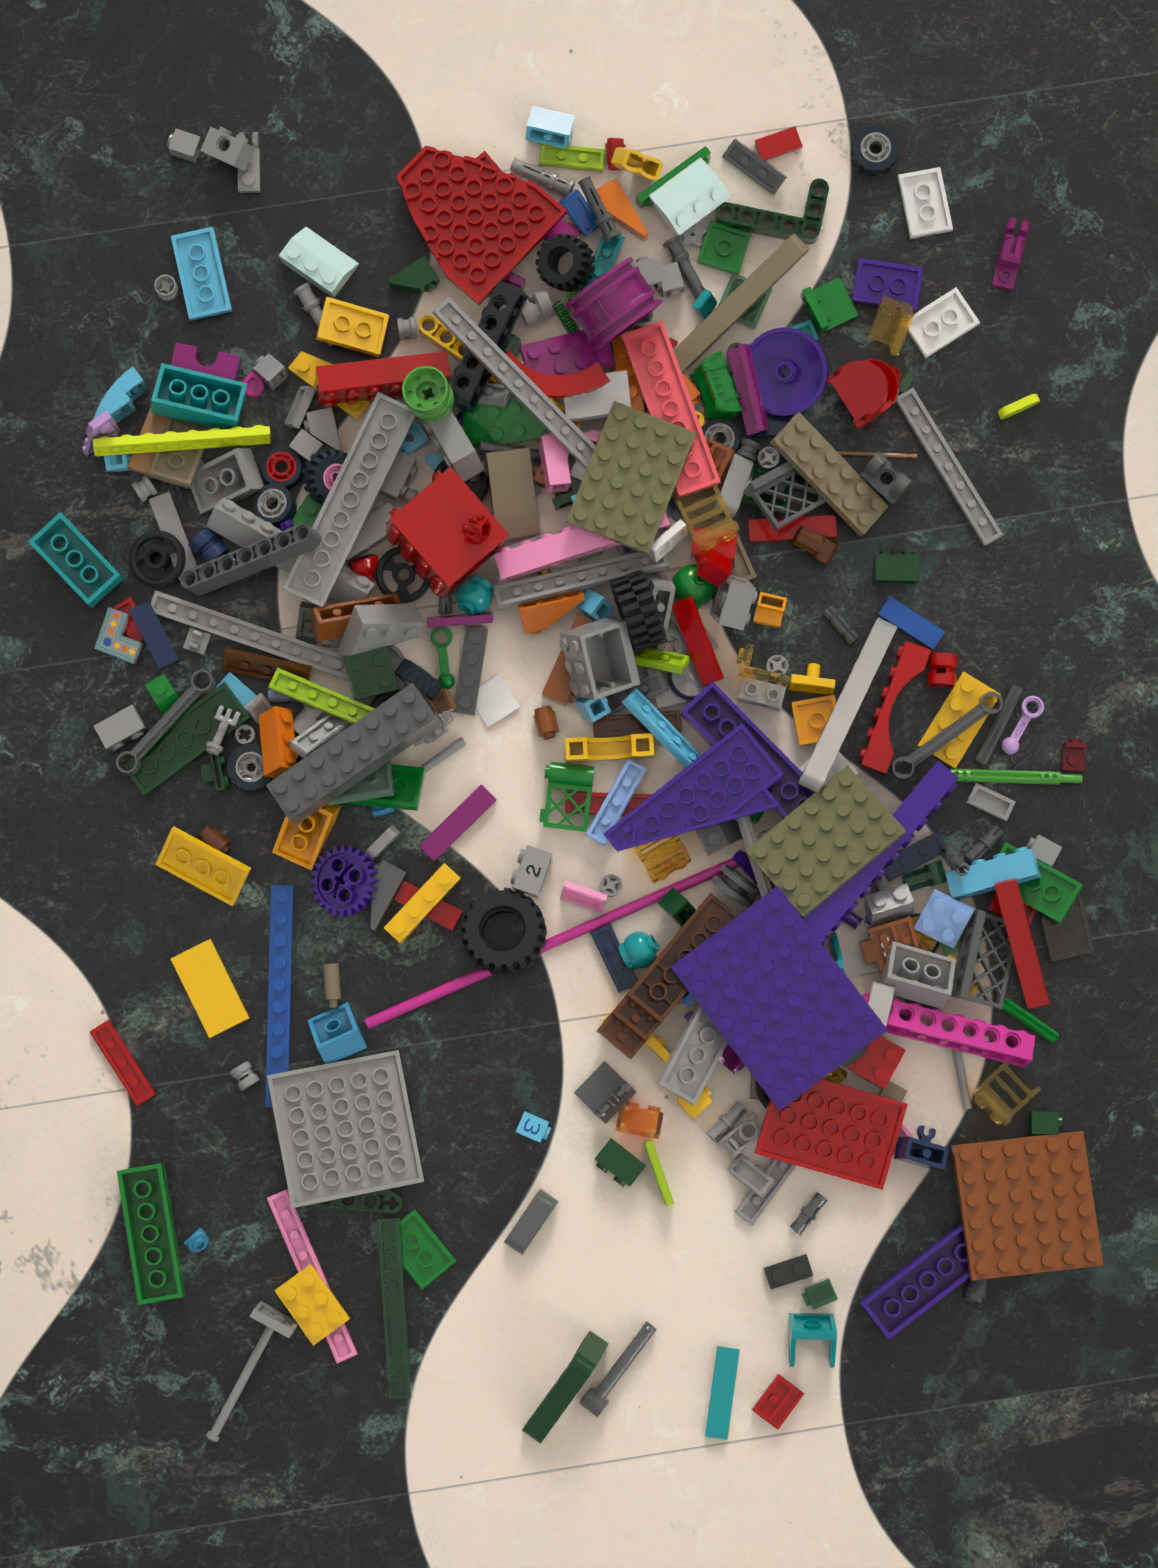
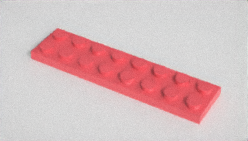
M663 320L622 334V340L649 415L696 433L675 486L679 498L721 484Z

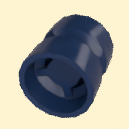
M207 527L196 534L188 544L196 555L201 554L203 563L226 555L230 551L222 541H217L218 536Z

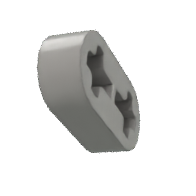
M391 825L364 854L370 855L369 860L373 862L401 832L394 825Z

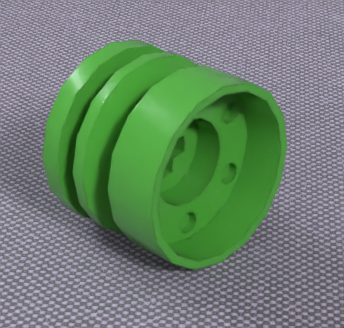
M431 366L417 367L409 372L404 379L402 386L403 397L415 416L429 422L437 421L447 416L454 403V394L447 379L440 370Z

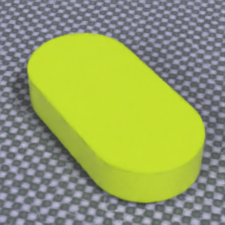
M1031 394L1001 408L997 413L1000 419L1003 420L1038 404L1040 399L1037 394Z

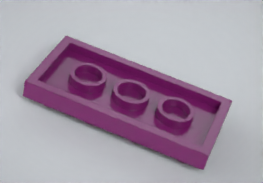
M583 330L520 345L524 365L545 374L566 375L576 373L591 367L597 362L603 370L612 369L616 366L610 344L608 343L598 351H595L593 348L596 346L595 342H589L587 340L588 336Z

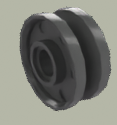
M724 863L720 869L726 875L725 879L715 875L711 880L724 893L748 908L752 902L746 896V893L757 896L760 893L759 889L737 870Z

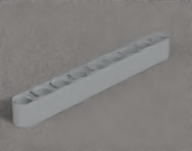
M877 617L799 779V785L819 793L898 626Z

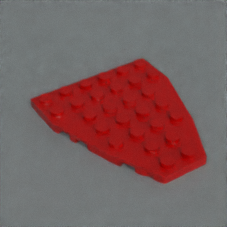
M425 146L396 176L413 221L446 278L478 306L491 294L498 281L503 282L567 214V210L534 182L521 180L512 173H504L498 170L497 167L473 157L453 155L450 151H439L430 146Z

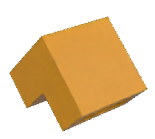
M760 592L753 623L779 629L787 598Z

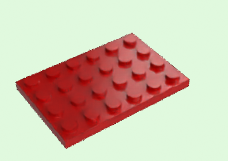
M822 1079L780 1111L772 1100H769L754 1153L883 1190L908 1104Z

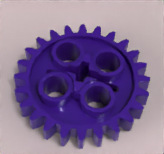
M341 845V849L340 847L333 846V852L325 850L327 857L320 855L321 863H314L315 867L318 868L317 871H311L315 879L309 882L315 884V887L310 891L317 892L313 899L321 900L318 906L325 907V912H332L333 916H339V914L341 917H347L348 914L355 916V910L363 912L362 905L369 907L370 905L367 900L375 899L371 892L378 891L373 886L374 883L379 882V879L373 877V875L378 873V870L371 869L375 862H368L370 855H363L364 850H356L355 846L348 848L347 845ZM342 861L343 868L341 869V871H339L338 866L339 863ZM360 872V879L356 881V874ZM330 881L333 883L331 890L328 889ZM349 891L350 898L346 901L345 895Z

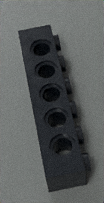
M498 281L496 287L492 289L488 305L482 311L478 327L503 351L528 296L521 288ZM506 304L504 309L499 310L502 305ZM497 324L494 329L490 330L492 325ZM466 347L463 352V358L460 364L456 366L454 377L449 385L454 394L453 406L473 414L492 374ZM478 363L477 367L472 369V366ZM469 382V385L466 388L462 389L464 384Z

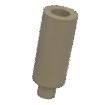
M339 963L323 964L325 1000H329V1008H338L337 999H341Z

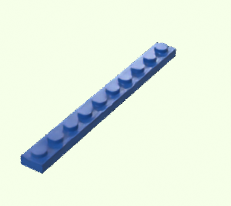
M271 885L265 1107H272L267 1075L289 1071L293 885Z

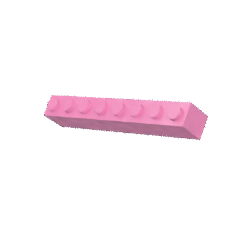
M666 511L657 533L670 528ZM568 526L561 529V533L555 535L547 533L541 535L539 540L533 542L531 540L522 541L518 544V547L512 549L510 547L501 548L498 550V553L494 554L501 579L505 583L621 544L578 527Z

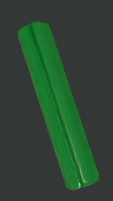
M1004 999L1002 1010L1049 1042L1054 1043L1059 1037L1057 1031L1010 999Z

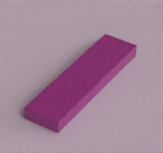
M481 784L419 847L435 862L497 799Z

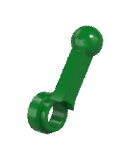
M446 626L433 629L431 642L438 650L441 673L438 681L443 685L442 689H451L455 684V679L450 673L447 647L452 642L453 634ZM437 632H445L448 640L445 643L437 642L435 639Z

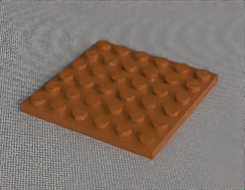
M1083 1131L951 1146L970 1281L1103 1265Z

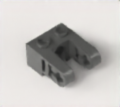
M878 452L866 465L860 476L891 508L907 491L912 480L905 474L897 473L892 469L893 465L882 453ZM883 475L889 476L891 484H883L880 481V477Z

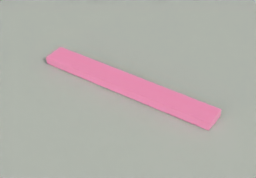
M288 1189L268 1197V1203L298 1273L312 1263L329 1287L297 1209L291 1208ZM345 1323L326 1336L336 1363H340L358 1354Z

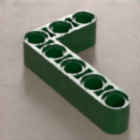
M821 178L811 182L803 218L723 202L716 208L715 220L717 223L742 231L787 240L795 233L805 244L811 245L818 240L829 185ZM820 187L824 190V193L821 195L815 194L813 189ZM816 208L820 214L811 215L809 209ZM721 211H728L731 216L729 218H722L719 213ZM748 215L752 221L745 223L741 220V217ZM770 220L773 223V225L771 227H765L762 224V221ZM790 224L794 227V230L787 232L783 226ZM811 228L816 234L808 236L804 230Z
M591 1330L588 1332L571 1362L522 1429L524 1433L538 1443H542L596 1368L609 1344Z

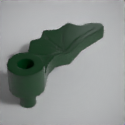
M911 370L900 380L899 393H904L907 389L911 388V382L913 381Z

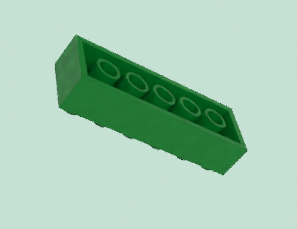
M165 1163L117 1171L138 1305L186 1296Z

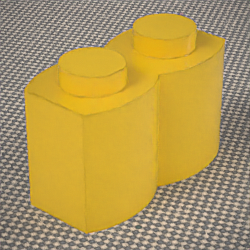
M623 147L615 149L611 163L616 168L630 171L637 177L658 180L663 168V163L660 160L644 156L638 150Z

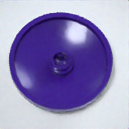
M783 327L769 330L751 343L750 348L765 412L779 416H791L808 410L820 399L828 382L829 366L823 348L812 336L798 329Z

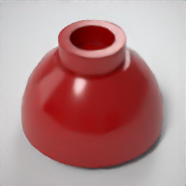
M368 554L355 558L349 562V568L355 573L371 580L375 578L374 573L378 566V556L376 554Z

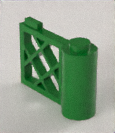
M551 762L550 766L546 765L544 776L545 779H548L545 809L540 810L539 822L543 823V827L587 832L594 766ZM552 788L561 789L567 797L556 804L551 798ZM566 790H570V791H573V792L570 793V794H568V793L566 792ZM578 791L587 792L586 801L578 807L571 796ZM569 799L576 809L566 816L559 806ZM552 802L554 807L550 809V803ZM584 806H585V814H584V813L582 812V810H581V808H583ZM557 808L564 819L557 824L548 823L549 814ZM577 811L584 817L583 827L574 826L569 820ZM567 821L569 825H564L562 823Z

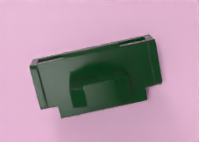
M224 752L219 753L218 756L208 753L211 764L202 765V779L205 783L215 781L216 792L226 791V788L230 787L228 774H224L223 766L226 765Z

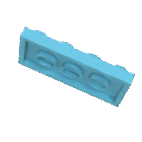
M208 227L171 236L189 320L192 321L232 312L214 228Z

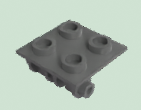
M605 1061L574 1092L605 1124L636 1093Z

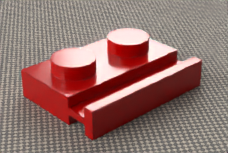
M778 1373L751 1410L778 1430L805 1393Z

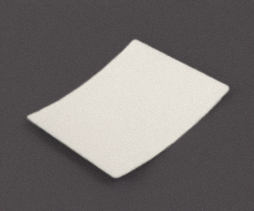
M499 674L480 686L476 710L487 727L520 708V705Z

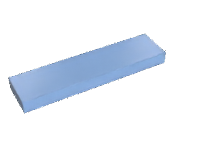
M629 758L627 759L585 836L605 846L608 840L603 834L619 821L647 768Z

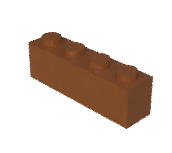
M397 593L326 605L323 608H312L311 628L317 642L343 637L355 605L401 604Z
M577 614L570 629L594 621ZM561 649L542 692V697L566 707L568 702H573L575 696L570 688L571 679L565 667V654Z

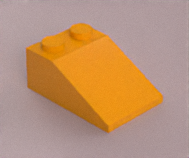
M327 804L297 826L285 816L272 853L312 871L315 866L314 863L317 862L334 826L341 806L338 804L329 806Z

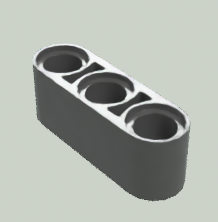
M540 1189L504 1243L523 1255L559 1201Z

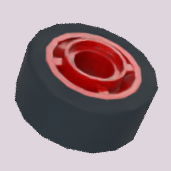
M284 446L275 447L269 450L263 457L261 473L268 484H280L290 489L296 486L302 478L303 463L299 455L291 448ZM286 464L288 468L284 473L277 472L278 465Z

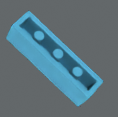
M1021 847L1015 849L1013 854L1006 855V853L994 855L992 860H975L969 866L970 871L964 869L968 873L965 876H959L955 870L951 869V871L945 873L951 897L956 900H962L996 890V882L1017 878L1018 884L1040 878L1041 875L1035 852L1031 848Z

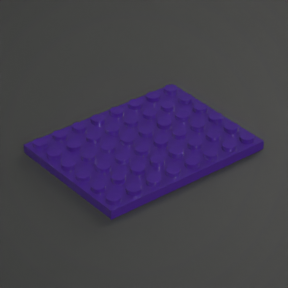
M779 886L775 887L671 966L672 970L779 1111L888 1030Z

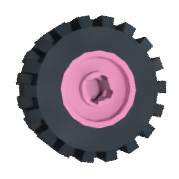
M320 450L317 451L318 454L310 456L311 461L307 460L305 462L307 469H302V474H305V478H302V483H306L305 491L310 492L309 496L312 499H316L317 502H325L348 455L344 451Z

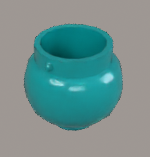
M478 575L468 576L467 580L460 583L455 593L458 608L468 615L485 612L492 602L494 589L491 583Z
M642 931L631 933L618 946L621 957L630 970L649 967L657 958V951H659V945L654 936H648Z

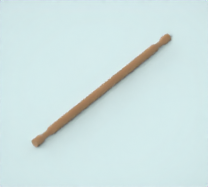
M837 451L841 456L874 457L877 454L876 452ZM882 453L885 457L917 458V454Z

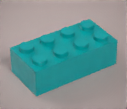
M161 363L151 399V413L211 428L231 429L239 425L247 394V383Z
M61 512L28 541L91 608H94L124 580Z

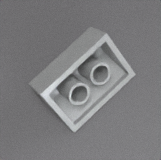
M892 941L882 971L880 984L895 987L894 996L944 1009L952 994L956 959Z

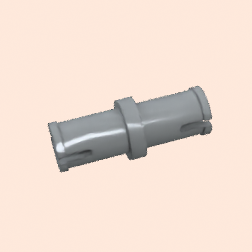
M737 1101L725 1115L722 1114L719 1117L720 1120L706 1134L717 1143L729 1129L732 1130L735 1127V1122L747 1110Z

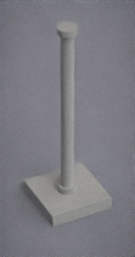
M262 1301L253 1309L250 1317L264 1324L266 1328L212 1430L206 1434L212 1441L218 1442L219 1434L273 1332L277 1331L290 1338L298 1327L295 1319Z

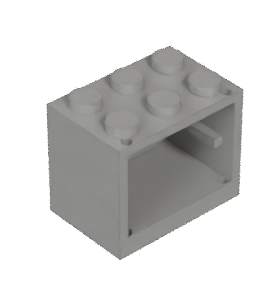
M603 618L560 633V647L565 654V667L570 675V688L574 696L596 700L640 685L625 620Z

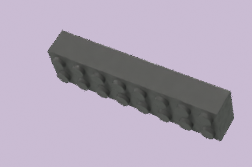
M411 683L266 786L289 821L297 826L442 723L419 689Z

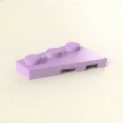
M107 410L88 423L86 431L88 437L84 439L85 446L82 447L86 457L94 452L93 439H98L101 436L119 437V433L122 432Z

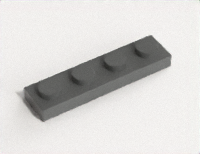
M466 626L455 695L457 709L453 713L473 716L476 714L488 636L487 628Z

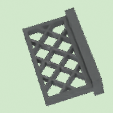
M789 462L751 481L743 491L747 498H753L775 531L826 503L814 488L808 487L806 480L804 485L794 483V476L801 475ZM778 485L789 486L788 494L777 492ZM792 488L803 491L802 499L791 496ZM807 492L817 495L815 503L806 500ZM762 493L772 495L771 504L764 502L759 495ZM776 497L786 500L785 508L775 505ZM790 501L801 504L799 512L789 509ZM774 511L784 513V519L778 523L773 516Z
M974 910L963 930L951 997L1002 1009L1013 958L1009 938L1005 939L1001 928L1005 926L1003 918L987 914L982 910ZM985 919L990 920L994 927L988 933H986L983 927ZM996 932L1001 942L993 946L989 936ZM983 940H985L989 948L984 954L979 950V944ZM1004 946L1006 957L1001 960L996 950ZM992 953L996 964L989 968L984 958ZM980 961L985 971L977 976L974 968L975 964ZM999 967L1002 976L996 982L992 971ZM987 975L992 985L984 989L980 979ZM974 983H976L980 991L975 997L969 995L970 987ZM992 989H995L997 993L996 1003L991 1002L987 995Z

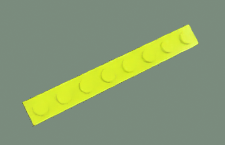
M255 425L250 428L237 426L223 430L219 428H212L208 431L189 430L181 433L174 431L164 434L145 433L140 436L126 434L112 438L101 436L98 439H93L95 456L271 444L270 426Z

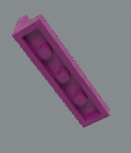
M738 345L737 348L727 351L737 394L739 395L740 407L743 409L742 415L746 432L750 436L769 431L770 429L750 345Z

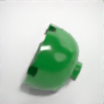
M689 564L682 567L672 578L676 588L674 596L679 601L692 596L697 609L706 605L712 599L716 589L715 585L697 575V564Z

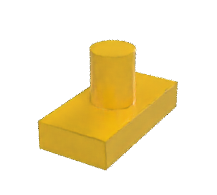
M810 663L807 666L806 676L791 675L789 690L829 696L833 695L835 680L819 678L821 666Z

